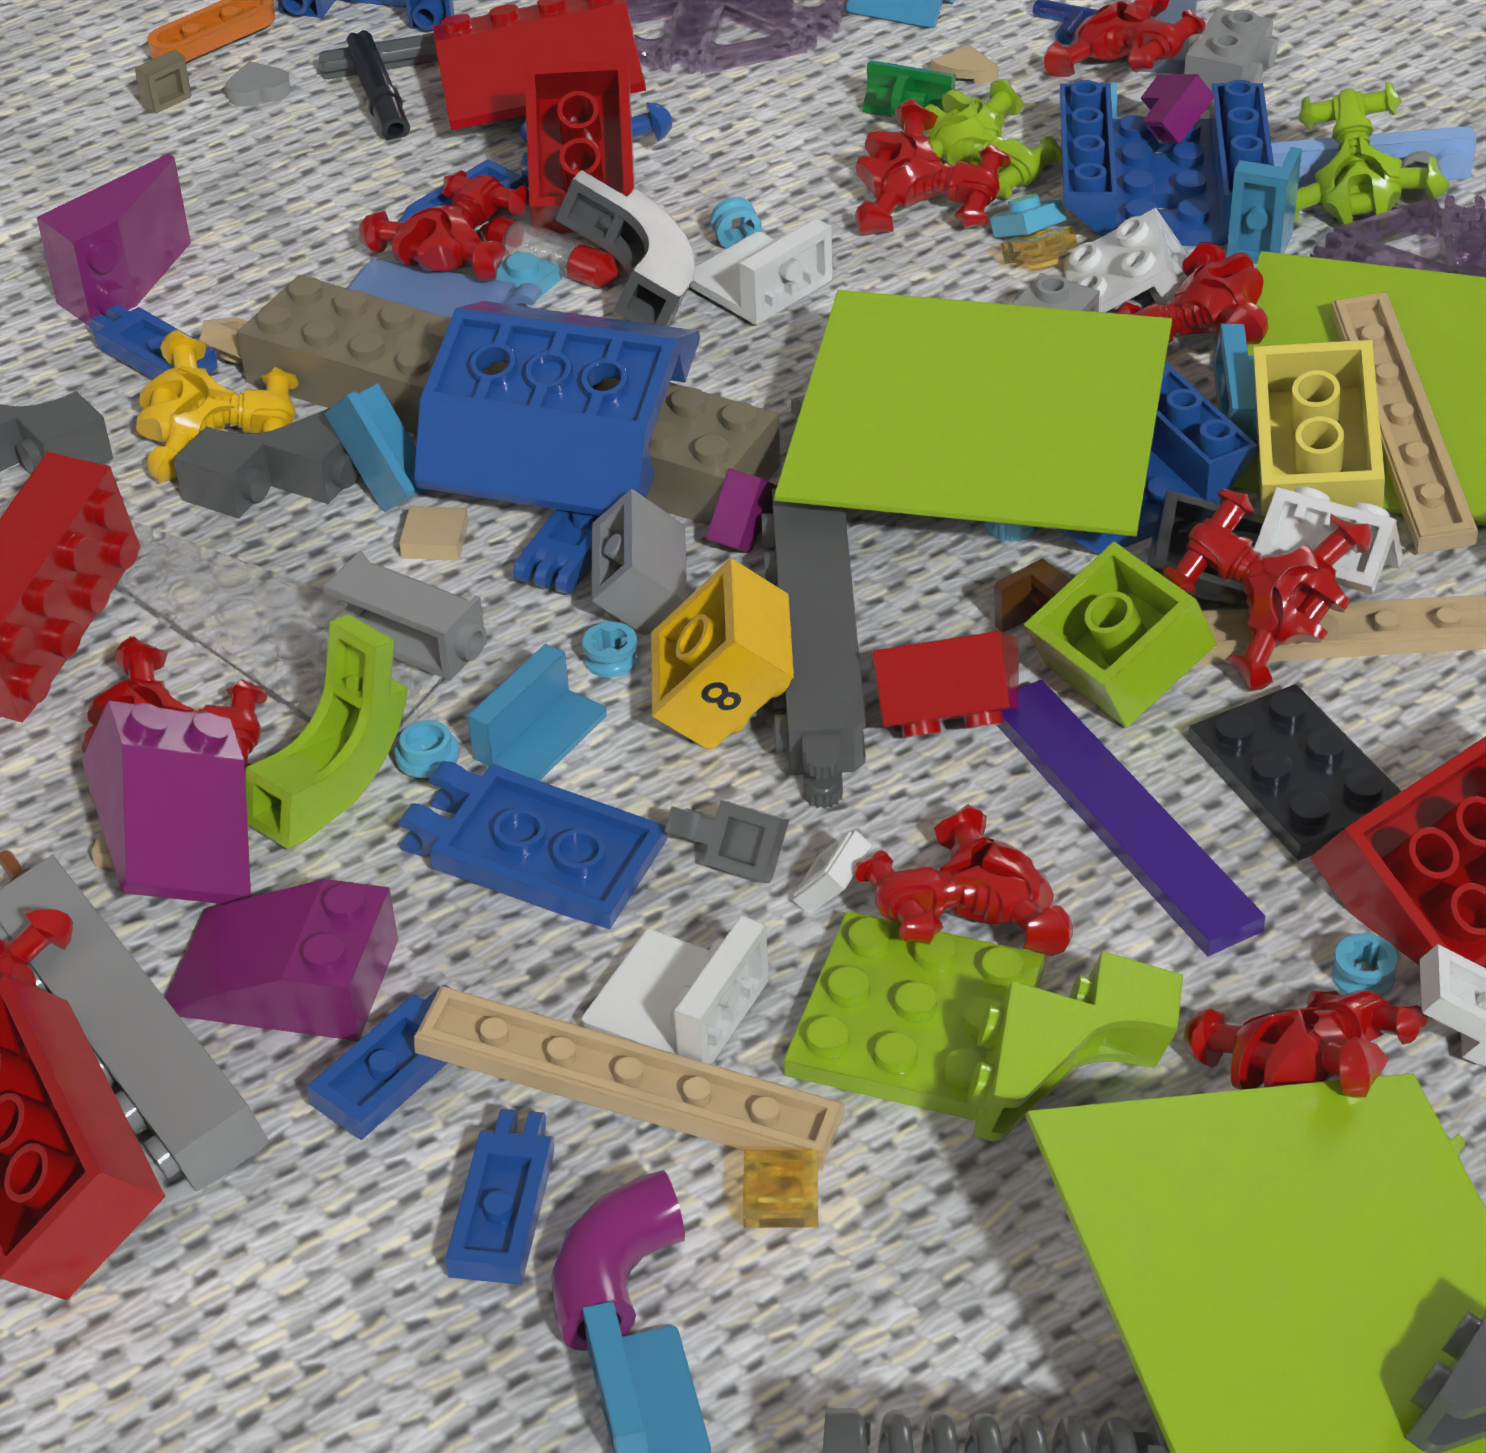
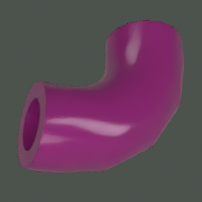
M664 1170L641 1176L602 1195L567 1230L552 1270L551 1282L555 1318L565 1344L572 1349L588 1350L583 1308L613 1301L622 1337L625 1336L633 1327L636 1318L627 1284L631 1270L645 1256L662 1248L685 1241L684 1223L672 1183Z

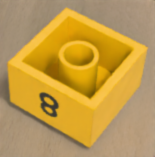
M732 558L722 565L651 632L652 717L706 749L717 747L730 734H736L741 731L747 724L750 716L768 700L780 696L794 678L789 594Z

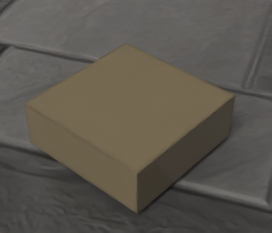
M173 50L135 67L142 108L151 114H156L191 98L192 94L185 57L178 51Z

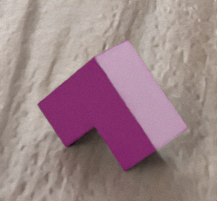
M1198 74L1157 75L1141 96V100L1150 110L1142 123L1159 144H1180L1215 98V95Z
M728 468L706 539L750 553L753 550L761 526V513H773L772 489H776L777 485L762 478Z

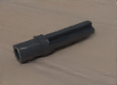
M365 30L360 31L358 34L351 32L346 39L349 45L347 50L366 93V103L371 115L376 119L382 136L386 140L406 137L410 131V124L402 107L403 102L398 90L392 85L372 35Z

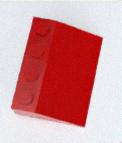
M538 0L537 5L518 8L515 4H505L492 8L488 15L470 18L468 14H456L444 18L441 21L442 24L433 26L451 131L525 116L524 65L628 60L631 94L646 91L626 0Z
M1486 736L1346 827L1310 857L1313 864L1349 913L1380 937L1390 942L1393 947L1418 966H1420V959L1439 944L1486 968Z

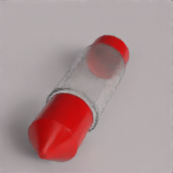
M503 216L491 220L480 228L484 241L497 240L507 249L504 255L506 259L514 252L531 253L537 257L538 261L557 267V272L561 279L567 281L574 280L601 289L619 277L612 254L587 246L581 240L522 220L514 221Z

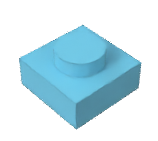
M1038 194L1008 201V211L990 217L994 238L1028 235L1066 220L1062 199L1040 202Z
M516 250L500 264L495 280L515 283V290L524 283L535 284L541 287V297L561 280L560 265L536 257L531 253Z

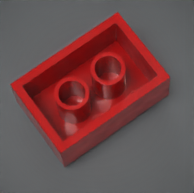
M628 60L524 65L529 204L534 235L575 232L555 219L573 178L581 170L626 197L635 189Z

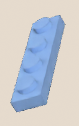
M1472 126L1372 134L1369 138L1371 141L1370 145L1374 146L1375 150H1380L1383 154L1399 158L1402 162L1409 154L1416 151H1427L1433 154L1440 162L1443 170L1442 175L1447 180L1471 178L1477 140ZM1332 137L1271 143L1274 166L1279 167L1283 166L1291 147L1302 148L1298 189L1315 183V173L1329 164L1340 150L1338 148L1339 143Z

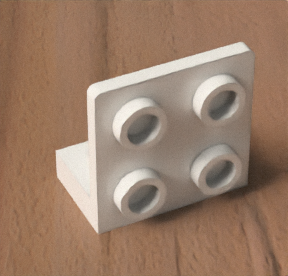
M1156 208L1141 216H1134L1125 220L1117 229L1094 242L1081 244L1063 260L1065 276L1068 281L1100 290L1099 312H1107L1148 289L1153 300L1158 305H1165L1169 301L1172 303L1174 294L1187 278L1182 270V262L1187 257V253Z
M815 218L777 241L762 232H755L695 266L694 277L689 287L751 323L758 325L832 281V228L825 222Z
M1298 486L1295 488V491L1276 487L1254 551L1261 553V557L1265 558L1267 555L1277 557L1280 553L1289 554L1291 550H1297L1304 544L1313 550L1333 532L1330 527V515L1333 514L1339 519L1350 523L1369 524L1372 533V541L1368 551L1355 553L1350 549L1333 565L1337 570L1335 580L1338 585L1373 595L1384 564L1396 568L1400 567L1403 554L1396 519L1390 518L1386 510L1364 502H1357L1353 507L1331 502L1328 495L1310 487Z
M740 916L726 938H718L712 944L710 950L652 929L646 930L582 1016L583 1027L712 1064L769 981L766 924Z

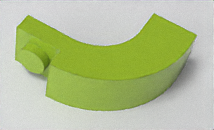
M349 614L329 622L325 685L320 703L312 719L302 733L287 747L246 767L247 823L249 826L288 850L315 835L353 805L366 790L392 747L406 704L408 687L391 678L394 639Z

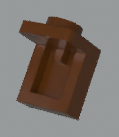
M1043 558L1000 579L994 585L995 627L1001 632H1006L1028 621L1071 580Z

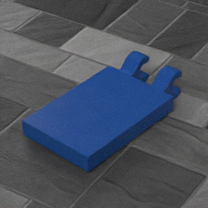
M442 761L430 777V784L441 787L432 799L431 807L455 814L454 817L450 819L435 813L424 805L413 803L410 804L399 819V826L410 830L400 843V849L422 857L430 855L431 868L560 915L606 929H611L667 841V832H664L666 825L493 764L489 766L483 776L468 772L456 763Z

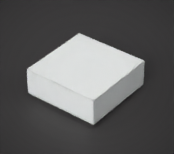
M854 830L852 833L849 831L817 856L793 893L795 896L793 901L804 911L814 913L845 890L854 876L855 864L866 857L873 845L858 831Z

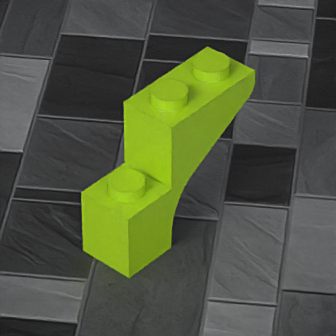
M1102 951L1089 976L1081 974L1077 976L1070 997L1012 981L1000 1006L996 1007L989 1004L980 1024L977 1046L987 1049L985 1062L979 1061L975 1068L968 1092V1104L978 1106L973 1136L989 1141L1004 1139L1026 1117L1027 1111L1035 1109L1071 1072L1084 1065L1097 1062H1120L1156 1068L1178 1030L1183 975Z

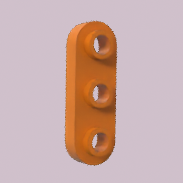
M221 0L158 27L147 38L151 58L153 60L176 50L184 55L185 62H188L272 24L275 20L273 0Z

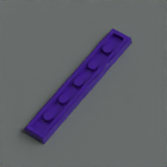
M1042 679L1019 688V709L1002 712L1004 723L996 726L1207 957L1264 931L1266 917L1264 913Z

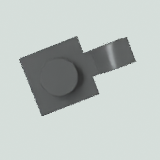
M721 800L716 817L688 808L681 809L671 806L664 832L707 844L708 847L703 861L704 865L761 883H770L776 869L789 820Z

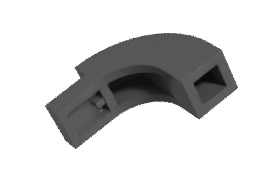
M581 170L573 178L555 220L608 251L624 267L629 279L614 309L616 313L632 322L669 327L695 273V258L686 235L663 208L642 192L634 189L626 197Z

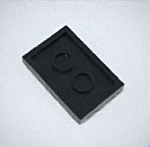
M1297 684L1189 726L1188 742L1298 861L1314 855L1346 827L1401 792Z

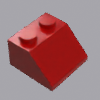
M993 631L873 650L883 727H902L903 738L941 733L940 721L964 718L966 729L999 725L1004 723L1002 712L1019 709V653L1017 637L1001 631Z

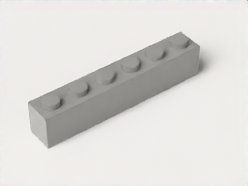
M53 854L0 889V940L11 942L30 924L25 916V909L40 908L42 910L57 909L68 914L74 922L72 939L65 950L51 942L28 965L34 973L37 988L69 1002L109 1084L115 1082L121 1090L115 1096L132 1130L136 1133L147 1125L154 1136L144 1142V1145L168 1179L181 1171L197 1192L226 1175L270 1143L246 1101Z

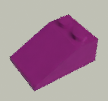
M169 153L36 217L56 303L88 326L91 318L98 314L106 317V310L116 304L127 310L136 307L191 244L175 157Z
M108 700L83 755L82 762L121 893L227 904L251 898L245 762L230 718L219 717L208 712L192 713L158 708L146 703L129 704Z
M322 879L207 908L178 967L165 999L179 1017L359 1041L398 943L390 887Z

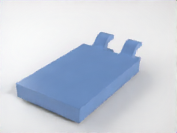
M371 259L348 287L351 290H359L368 295L407 304L413 308L444 317H452L455 308L481 301L528 307L527 305H534L542 294L541 287L531 283L521 284L515 290V283L500 280L483 282L477 280L476 276L448 271H428L418 266Z

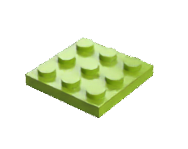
M846 911L783 1060L784 1076L976 1121L978 1106L968 1104L967 1098L975 1068L979 1061L985 1062L987 1049L977 1046L978 1032L984 1012L989 1004L996 1007L1000 1006L1012 981L1038 988L1044 972L1045 954L941 931L935 935L930 945L920 942L903 941L899 937V929L902 924Z

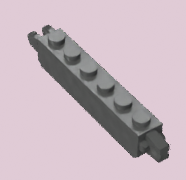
M772 489L773 513H761L763 549L775 548V551H764V573L767 581L789 594L794 678L791 680L788 688L780 696L772 698L773 709H786V714H774L776 753L788 752L790 775H803L806 802H810L811 806L815 805L817 808H832L834 804L838 805V801L842 800V773L855 772L866 763L863 732L866 728L846 513L845 508L774 501L776 489Z

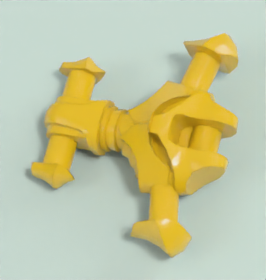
M173 330L167 334L162 341L160 349L166 361L175 367L164 371L148 382L141 390L139 404L144 409L137 415L136 430L141 436L166 444L165 446H157L148 456L147 465L151 476L159 483L177 478L173 458L206 426L222 431L227 424H230V427L238 426V428H242L243 433H262L293 423L296 412L289 397V389H295L299 384L296 374L285 372L275 366L261 376L267 386L266 391L245 389L244 393L240 392V395H238L236 392L214 381L205 368H197V361L204 358L207 348L206 343L189 337L179 330Z

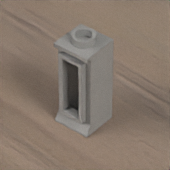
M361 551L323 585L325 596L337 601L343 600L350 603L333 620L346 614L357 618L394 639L393 658L450 681L469 661L475 660L486 645L487 633L483 622L480 597L474 596L469 601L466 598L399 572L373 564L368 561Z

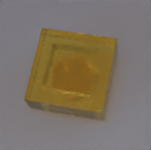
M1074 226L1044 228L1028 235H1019L1000 244L1005 264L1027 262L1028 270L1043 269L1059 263V254L1078 247Z
M744 1150V1228L818 1227V1150Z

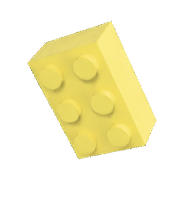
M1358 340L1253 346L1255 424L1258 445L1261 516L1266 517L1276 487L1295 491V488L1298 486L1310 487L1328 495L1331 502L1353 507L1357 502H1364L1383 509L1385 475L1373 341Z

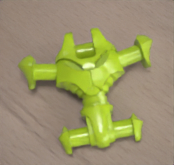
M998 79L990 83V99L986 103L982 102L979 98H973L958 90H950L942 96V106L945 112L932 104L924 107L938 116L934 128L925 131L927 137H930L933 151L941 160L951 165L953 163L956 164L958 161L979 165L981 158L978 151L985 149L990 144L1010 155V165L1006 168L1000 167L998 172L1000 190L997 197L1005 200L1011 198L1012 188L1015 186L1032 185L1040 177L1044 166L1050 162L1057 164L1062 162V148L1058 146L1054 137H1044L1040 140V145L1032 150L1017 139H1004L1001 136V129L1005 120L1004 116L1019 114L1025 105L1007 79Z
M1385 82L1386 90L1363 94L1362 91L1348 88L1341 90L1340 94L1334 95L1331 100L1310 103L1309 96L1302 99L1298 120L1308 130L1313 128V124L1336 120L1332 138L1339 143L1338 148L1340 150L1329 164L1315 173V183L1298 189L1294 224L1299 221L1300 210L1322 203L1324 209L1337 218L1346 233L1355 232L1352 215L1376 212L1378 228L1386 227L1391 209L1401 197L1402 189H1426L1427 197L1433 201L1442 197L1450 187L1448 180L1441 174L1438 168L1436 157H1429L1428 168H1402L1401 159L1383 154L1380 150H1375L1374 146L1370 145L1371 141L1369 138L1374 129L1366 115L1385 111L1395 115L1398 106L1402 102L1392 83Z

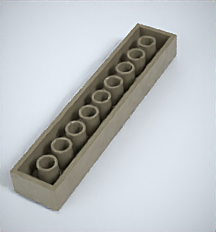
M298 275L237 331L246 383L267 389L261 376L276 366L285 372L296 374L299 384L295 389H289V396L327 408L333 407L344 396L353 391L360 393L379 383L406 431L417 435L420 397L452 317L437 315L413 308L407 304L368 295L359 290H351L320 281L314 277ZM494 362L493 365L483 369L481 372L487 375H494L505 370L509 364ZM611 377L604 378L601 382L593 385L592 388L598 391H606L617 386L620 380ZM670 382L648 445L654 477L646 499L667 513L710 526L728 468L768 481L781 466L779 413L758 408L749 403L737 402L706 393L697 388Z

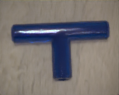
M1036 0L1032 10L1034 17L1063 22L1055 32V40L1063 45H1070L1074 40V31L1079 24L1087 17L1095 15L1098 11L1096 9L1050 0Z

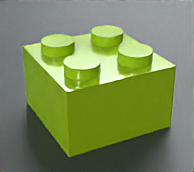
M1114 541L1023 624L1045 665L1126 729L1217 645L1197 600Z

